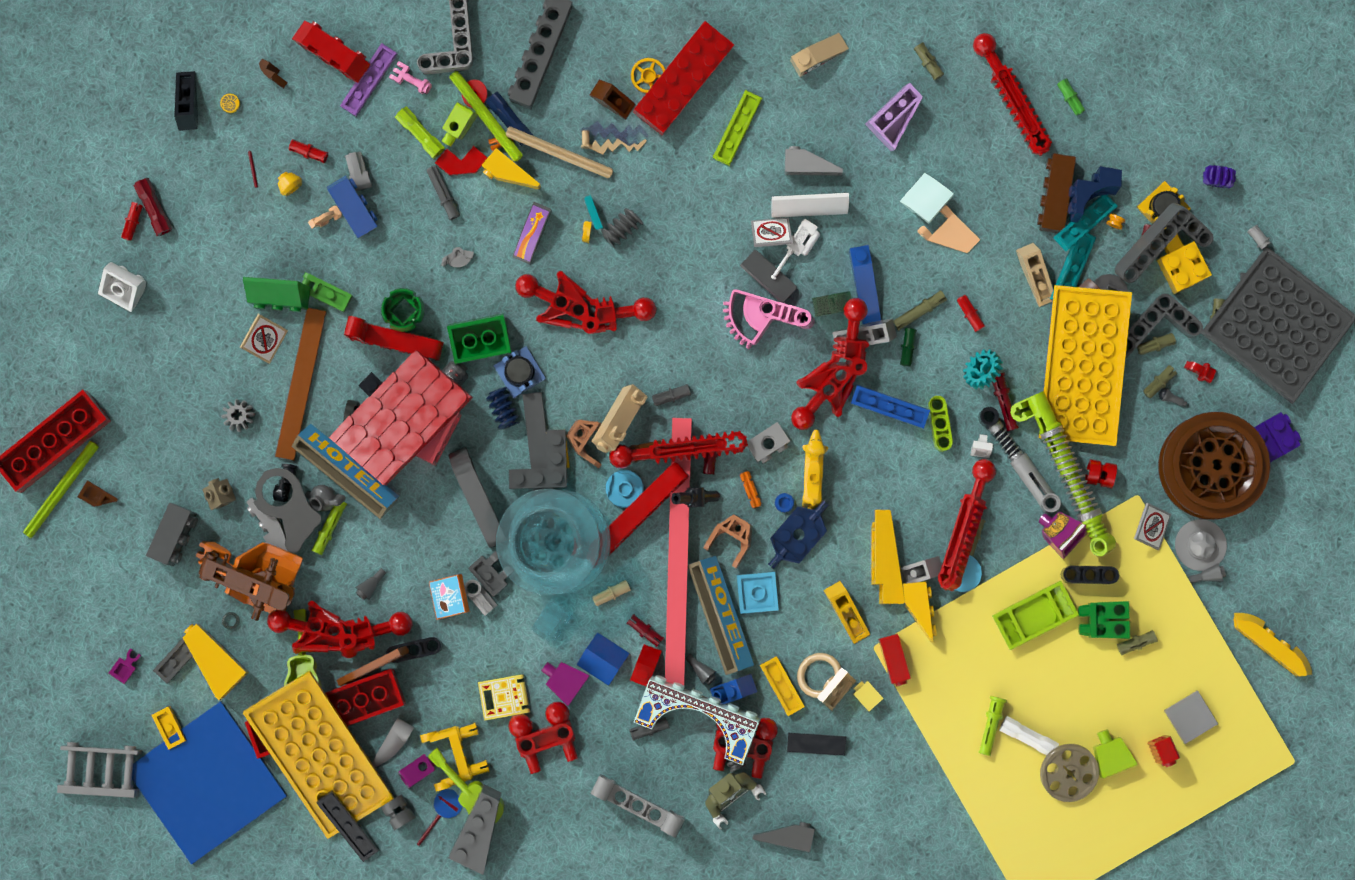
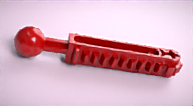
M988 33L979 34L973 41V49L977 55L985 57L993 71V78L990 82L997 83L994 88L1001 90L998 95L1004 96L1002 102L1008 103L1006 109L1011 108L1012 111L1009 114L1015 115L1013 122H1019L1017 129L1022 128L1023 131L1020 134L1026 135L1024 141L1029 142L1028 149L1030 148L1032 154L1039 156L1046 152L1048 153L1052 141H1050L1049 135L1044 134L1046 129L1040 128L1042 122H1037L1038 115H1033L1035 109L1029 108L1031 102L1025 101L1027 95H1022L1023 88H1018L1020 82L1014 81L1016 75L1010 74L1013 69L1007 68L1006 65L1003 66L995 53L997 48L995 38ZM1038 141H1039V142H1042V141H1043V142H1044V145H1043L1042 147H1041V146H1038V147H1037V146H1036V143H1037Z
M731 431L729 435L723 432L722 437L716 433L715 438H712L711 434H708L707 439L700 435L699 440L693 436L691 441H689L688 437H685L683 442L680 438H677L675 443L672 438L669 440V443L662 439L661 444L654 440V444L648 448L632 450L626 445L619 444L616 450L610 451L609 460L614 467L624 469L630 466L632 461L651 459L659 464L660 459L667 463L668 458L675 462L676 457L682 461L683 456L690 460L692 455L695 459H698V455L701 454L705 458L708 453L711 458L714 453H717L720 457L722 452L728 456L729 451L736 455V453H743V450L748 446L747 436L742 434L741 431ZM734 438H737L738 441L742 442L739 444V447H735V444H730L729 448H726L727 439L728 442H733Z
M980 459L973 465L972 474L976 480L972 493L965 494L964 498L960 500L962 502L941 571L938 575L940 587L946 591H954L962 583L963 574L984 509L987 508L985 506L986 501L981 499L985 484L990 482L996 475V467L988 459Z

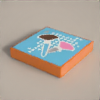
M462 574L429 582L436 619L470 612Z

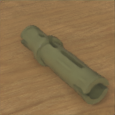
M940 290L928 299H923L922 303L893 320L897 330L900 331L908 324L928 312L931 313L935 307L947 301L943 292Z

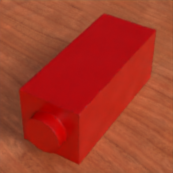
M894 634L878 639L890 683H895L896 687L907 684V680L911 679L899 635Z

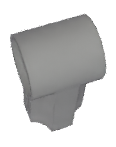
M353 152L346 155L350 172L349 179L352 178L358 187L355 191L371 188L370 176L368 171H366L362 153Z
M469 580L465 583L466 594L484 616L497 606L496 602L477 580ZM470 583H476L478 585L477 593H469L467 586Z

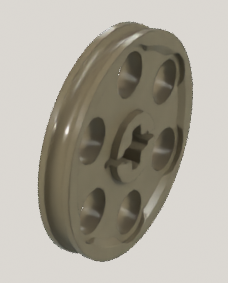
M1064 744L1054 748L1047 754L1041 765L1040 778L1043 787L1053 798L1063 802H1074L1083 799L1092 792L1099 778V766L1095 757L1085 747L1077 744ZM1070 750V758L1062 759L1063 752ZM1082 756H1089V761L1086 764H1080ZM1051 763L1057 765L1054 772L1047 771V767ZM1063 766H1065L1068 770L1072 771V775L1076 778V780H1074L1072 776H1069L1067 774V771L1064 769ZM1085 774H1092V779L1085 783L1082 780ZM1058 781L1060 783L1059 788L1051 790L1050 785L1052 782ZM1070 787H1077L1076 794L1068 795Z

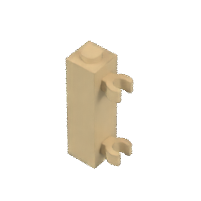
M631 384L622 388L591 442L596 445L598 450L605 453L616 450L620 441H623L627 434L625 432L639 408L647 400V395L635 385Z

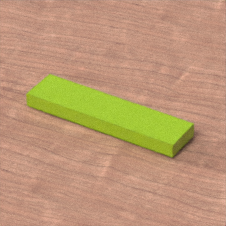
M747 90L744 91L713 155V159L730 166L760 105L761 97Z

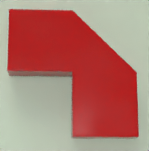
M474 146L462 160L446 149L435 164L449 176L474 174L479 171L488 157Z

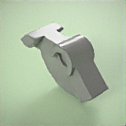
M456 247L453 249V252L442 259L441 266L444 267L447 264L455 268L466 266L473 258L474 252Z

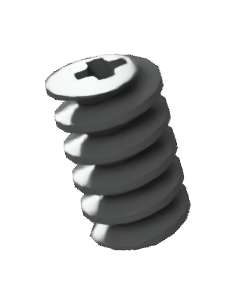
M627 208L624 209L625 215L622 213L618 214L620 220L612 219L614 225L607 224L608 230L601 229L603 237L614 249H616L614 243L621 245L620 237L625 240L627 239L626 232L630 235L633 234L631 228L638 230L637 222L642 225L644 224L636 213Z

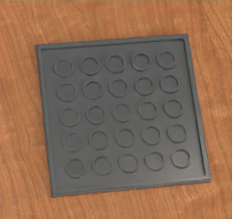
M1266 246L1201 331V334L1293 404L1354 323L1355 314Z

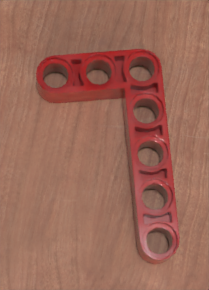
M348 316L344 335L351 341L356 340L364 344L377 345L389 350L394 349L406 354L419 351L426 358L436 359L435 361H440L444 342L372 325L366 320L354 316Z

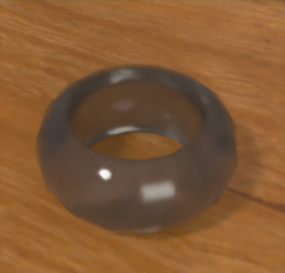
M234 612L225 613L222 618L223 626L229 630L235 629L240 623L239 616ZM229 615H233L236 618V623L233 626H228L225 622L226 617Z

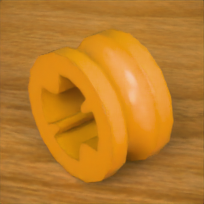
M1109 214L1110 220L1106 224L1122 230V223H1125V219Z

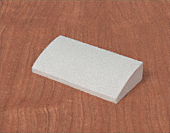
M849 193L774 196L771 199L772 218L848 214Z

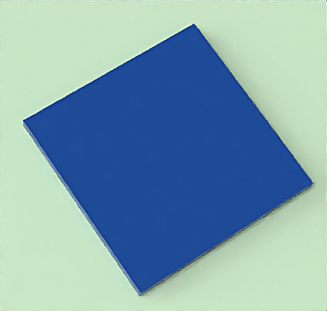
M222 701L181 729L186 739L185 742L169 750L165 742H163L133 763L132 780L191 864L287 797V794L261 758L257 759L252 744ZM175 733L168 740L172 744L180 740V738Z

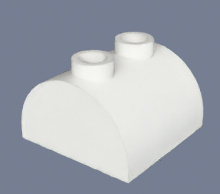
M110 262L103 269L98 294L132 312L144 293L146 281L142 276L129 272L124 266H118Z

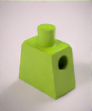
M457 102L442 128L447 132L442 142L451 147L456 138L462 140L478 117V114ZM457 122L459 125L458 130L453 131L452 129Z
M1108 729L1097 733L1101 744L1094 746L1093 750L1099 766L1100 778H1106L1137 765L1121 737L1112 739Z

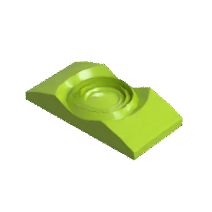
M1059 581L992 615L1009 650H1012L1079 614L1062 581Z

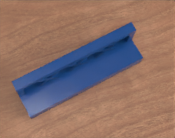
M860 385L856 386L851 400V404L923 429L930 409Z

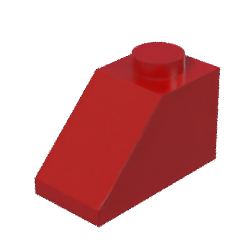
M644 644L630 681L647 687L662 651Z

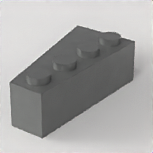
M485 784L483 785L448 857L482 875L487 864L501 792Z

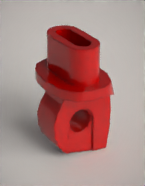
M1187 361L1184 366L1185 369L1198 374L1197 379L1200 382L1206 381L1211 383L1216 373V369L1210 367L1209 363H1205L1202 366L1196 362Z

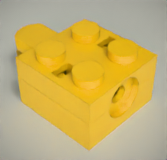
M1178 234L1164 248L1167 255L1157 260L1173 294L1185 290L1212 275L1195 241L1184 246Z

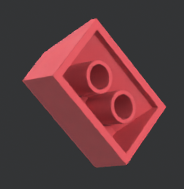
M458 412L416 457L436 466L462 415Z

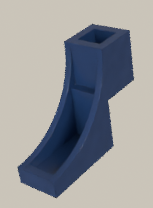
M1100 166L1096 173H1093L1091 181L1077 179L1069 189V197H1071L1068 207L1070 222L1078 223L1084 214L1086 203L1091 199L1101 195H1116L1122 187V170Z

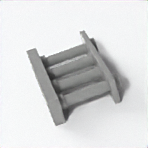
M67 742V746H61L60 750H68L67 775L64 784L57 786V793L139 797V789H133L132 785L134 755L142 754V750H136V746H125L124 749L81 747L77 742ZM76 751L88 752L86 779L83 782V786L76 785L74 781ZM95 752L107 753L105 782L102 783V787L95 786V783H93ZM115 753L126 754L124 785L121 788H114V784H112Z

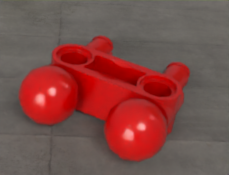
M553 702L546 708L545 717L551 724L550 726L532 731L533 723L524 714H517L509 721V731L515 737L520 757L526 759L530 774L541 771L536 755L540 751L560 745L563 748L567 762L578 758L573 744L576 738L570 720H568L570 716L569 709L562 702ZM562 727L567 728L569 734L566 737H561L558 734V730ZM522 741H531L532 747L524 749L521 746Z
M761 718L747 755V757L754 759L751 777L762 779L765 762L770 760L773 746L772 740L778 733V726L773 719ZM716 723L718 730H716L713 749L716 752L713 769L724 771L726 746H722L718 742L724 734ZM764 744L768 749L765 753H759L756 749L757 746Z

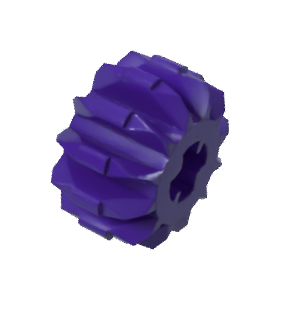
M1209 165L1205 167V172H1203V183L1207 186L1229 189L1234 186L1236 181V171L1224 166Z

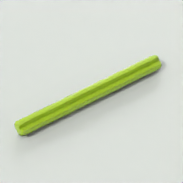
M454 71L449 76L451 81L511 159L519 161L523 157L520 150L506 136V132L458 71Z
M89 441L23 531L27 537L32 538L92 458L99 448L96 443Z

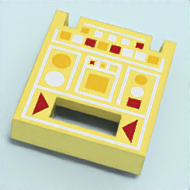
M524 674L478 682L484 721L530 712L528 708L522 710V706L529 705L525 682L517 683V679H523ZM491 690L494 709L491 710L486 709L484 691Z

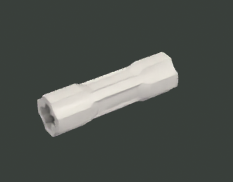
M1008 716L1005 717L999 731L1024 742L1046 756L1050 751L1059 746V743L1027 728Z

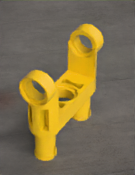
M476 723L460 728L459 726H453L420 735L422 743L427 741L434 742L449 737L459 772L458 776L464 782L472 780L473 776L490 772L489 767L481 769V767L488 765L487 760L470 765L463 754L461 741L464 738L479 735L478 729L470 731L477 728ZM446 778L439 783H435L434 787L435 791H440L456 784L450 778Z

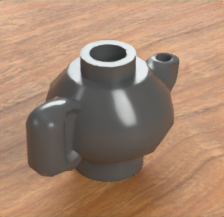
M325 485L315 486L312 491L307 490L305 493V498L309 500L310 507L315 511H330L333 506H339L346 500L344 495H335V490Z

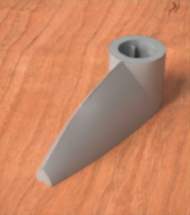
M397 718L372 762L373 766L377 767L391 759L406 743L414 727Z

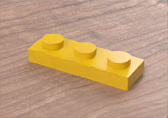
M777 656L760 665L787 716L805 707Z

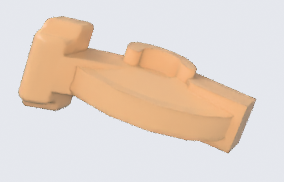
M334 205L329 209V212L311 219L308 223L312 229L316 227L321 228L328 224L330 219L338 220L341 218L342 213L338 206Z

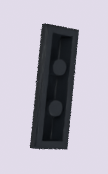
M788 732L787 752L845 756L846 736Z

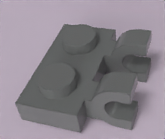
M495 551L487 559L482 555L468 568L493 597L508 585L505 579L515 571L510 565L501 573L496 571L492 565L502 557L498 551Z

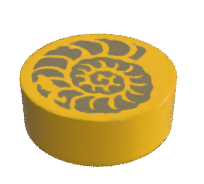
M226 94L221 98L220 105L225 112L234 113L239 109L240 101L236 95Z

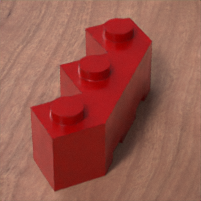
M304 20L292 40L305 50L315 54L326 64L336 68L350 80L358 83L371 65L365 60L366 56L359 51L354 52L345 46L344 41L337 36L333 38L321 30L322 27L316 22L309 23Z

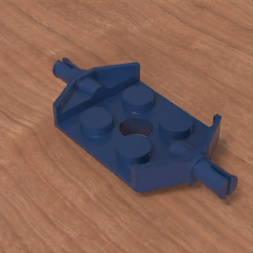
M823 500L815 509L798 506L770 538L776 553L775 557L768 563L771 566L775 562L771 568L775 569L783 560L800 563L827 532L822 519V513L830 506L828 503L821 508L826 503ZM796 529L804 531L805 536L803 539H795L793 534Z

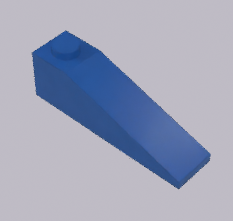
M869 245L850 248L848 252L857 298L862 299L868 308V313L862 320V325L881 321Z

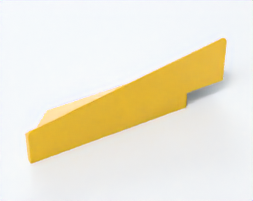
M875 510V522H872L871 585H879V604H903L905 599L891 511Z

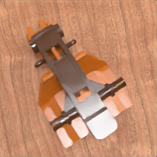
M200 542L199 546L205 549V553L199 551L196 554V557L200 559L198 563L201 564L199 578L204 581L211 580L216 582L215 588H218L219 584L225 586L226 594L244 604L253 606L254 611L251 619L258 621L261 611L268 613L276 609L286 611L287 606L292 603L295 594L293 585L303 561L302 557L269 543L262 542L236 557L234 565L229 563L231 553L228 549L216 542Z

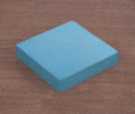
M775 572L737 575L740 614L779 610Z

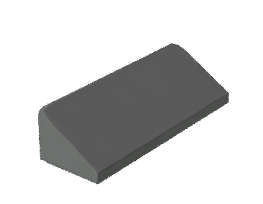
M754 250L740 265L781 303H784L797 289V286L781 271L776 279H772L771 276L777 268L757 250Z

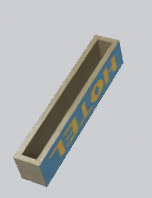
M312 424L298 434L291 446L379 519L394 506L399 498L398 494L387 485H382L351 458L350 455Z
M713 556L688 565L725 674L728 675L754 666L717 557Z

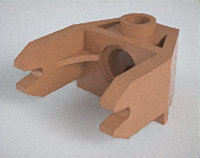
M576 420L566 437L577 455L600 468L602 464L586 453L584 446L593 432L598 431L601 423ZM579 429H581L583 432L582 436L580 437L577 435V431Z
M732 515L715 527L703 548L709 550L718 535L725 532L741 542V551L732 564L733 567L737 568L751 547L752 525L737 515ZM737 525L741 526V530L739 532L736 531Z

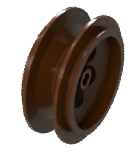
M1207 412L1185 420L1171 431L1165 439L1159 454L1158 473L1166 495L1183 512L1201 519H1222L1245 511L1259 499L1269 479L1270 458L1263 438L1250 423L1230 413ZM1206 442L1211 443L1213 447L1211 452H1207L1204 449ZM1225 445L1231 447V455L1224 453L1223 448ZM1194 457L1200 459L1201 464L1199 467L1193 465L1192 460ZM1213 461L1217 463V464L1215 465V467L1217 468V470H1215V469L1213 468V466H1214V464L1212 463ZM1232 463L1238 465V473L1231 471ZM1201 475L1207 477V485H1202L1200 483L1199 479ZM1220 478H1224L1227 481L1225 489L1219 486Z

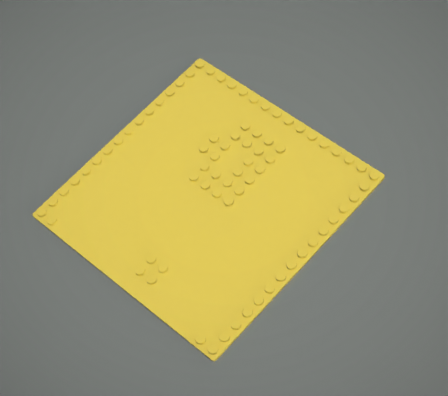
M1138 495L1103 514L1101 524L1104 523L1103 528L1106 527L1107 529L1105 532L1111 534L1116 541L1115 548L1103 556H1096L1092 553L1090 549V539L1092 537L1088 536L1090 532L1064 559L1048 545L935 610L934 617H931V624H935L937 636H933V642L929 641L917 622L895 633L899 635L911 679L907 680V684L896 687L894 683V686L1006 880H1095L1288 768L1295 762L1165 538H1163L1160 550H1156L1134 539L1145 508V504ZM1072 565L1111 566L1118 570L1119 579L1113 584H1069L1061 579L1060 574L1063 568ZM1068 569L1066 577L1069 580H1073L1075 572L1072 569ZM1087 570L1085 573L1086 578L1093 580L1094 572ZM1107 570L1105 578L1111 581L1114 577L1113 572ZM1062 581L1077 612L1078 606L1088 605V603L1129 601V619H1110V621H1130V639H1132V636H1140L1153 630L1158 642L1142 647V650L1138 651L1136 649L1121 656L1117 644L1129 639L1089 638V636L1079 635L1078 624H1088V617L1076 616L1009 650L992 615L1052 584ZM878 643L874 646L873 649L876 655L878 656L880 662L882 663L884 669L887 672L881 648ZM1198 691L1218 725L1184 744L1164 710L1193 692ZM990 696L1006 699L1007 703H1004L1003 719L999 720L991 756L980 754L979 751L988 719L986 712L989 711ZM1008 716L1027 728L1059 743V746L1064 744L1081 745L1089 750L1094 757L1093 747L1101 744L1097 733L1108 729L1112 739L1116 737L1122 738L1137 765L1106 778H1100L1099 776L1092 792L1083 799L1074 802L1059 801L1046 791L1041 782L1040 769L1046 755L1024 742L999 731L1005 717ZM1163 735L1171 736L1180 756L1176 760L1177 763L1169 767H1162L1161 764L1155 763L1156 760L1153 759V752H1150V745L1147 744L1149 741ZM1064 751L1062 759L1070 758L1071 751ZM1085 755L1080 758V764L1082 765L1089 761V756ZM1055 763L1049 764L1047 771L1054 772L1057 765ZM1063 766L1064 769L1067 771V774L1069 776H1072V778L1076 780V778L1072 775V771L1068 770L1065 766ZM1085 774L1082 779L1083 782L1091 781L1092 774ZM1058 781L1052 782L1050 789H1058L1060 783ZM1070 787L1068 795L1076 794L1077 787Z

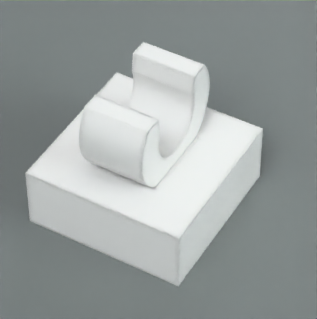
M980 434L978 441L973 442L971 456L990 458L993 443H987L988 435Z

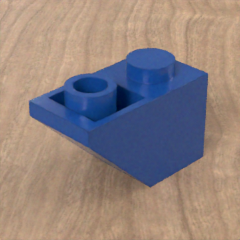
M748 674L710 688L712 697H716L721 700V703L726 704L756 693L757 689L752 675Z

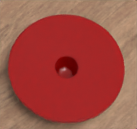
M475 79L468 81L469 86L484 104L487 99L485 84ZM462 95V98H463L464 103H465L468 107H471V105L468 103V101H467V100L464 98V96Z

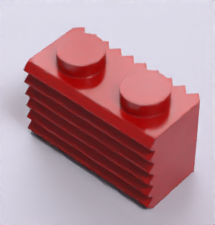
M1163 735L1147 743L1150 745V752H1153L1152 755L1154 756L1153 759L1156 760L1155 763L1161 764L1162 767L1172 766L1180 758L1171 736Z

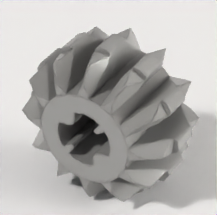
M235 399V405L229 401L228 405L230 408L223 407L227 414L221 415L223 419H227L224 425H230L229 429L232 431L236 427L237 431L241 432V425L247 430L249 427L246 422L250 424L254 422L249 419V417L255 416V413L249 412L253 407L251 405L246 407L247 401L245 400L240 404V401ZM237 411H239L242 414V416L239 417V420H237V418L234 417V415L237 414Z

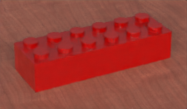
M704 21L637 104L633 113L660 135H663L731 51L734 44Z
M82 389L0 455V473L15 492L22 493L110 423L111 420L90 393Z

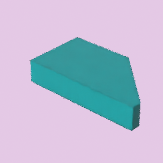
M591 195L586 196L584 201L595 230L602 229L603 226Z

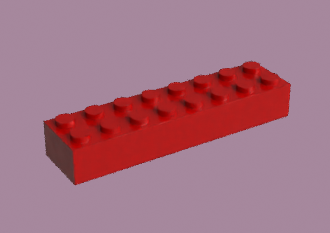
M394 668L325 692L347 726L406 705ZM246 721L245 725L257 759L270 755L250 723Z

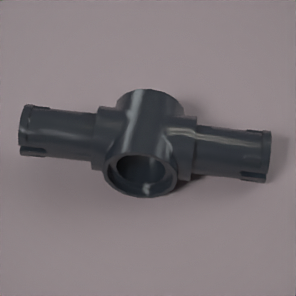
M704 487L687 488L685 492L673 493L671 500L673 504H685L687 507H705V504L708 502L719 501L720 494L718 491H706Z

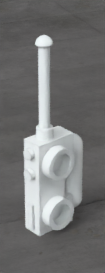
M807 219L801 222L797 232L792 236V244H786L787 254L771 276L772 279H776L790 255L793 253L797 256L809 254L820 237V233L816 230L818 228ZM809 235L810 238H809V240L807 241V243H806L805 246H804V245H803V242L805 241L806 237Z

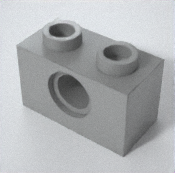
M777 422L747 441V448L757 463L762 461L764 464L773 458L771 454L778 451V453L786 450L790 440ZM766 439L774 442L772 449H766L763 446V442Z

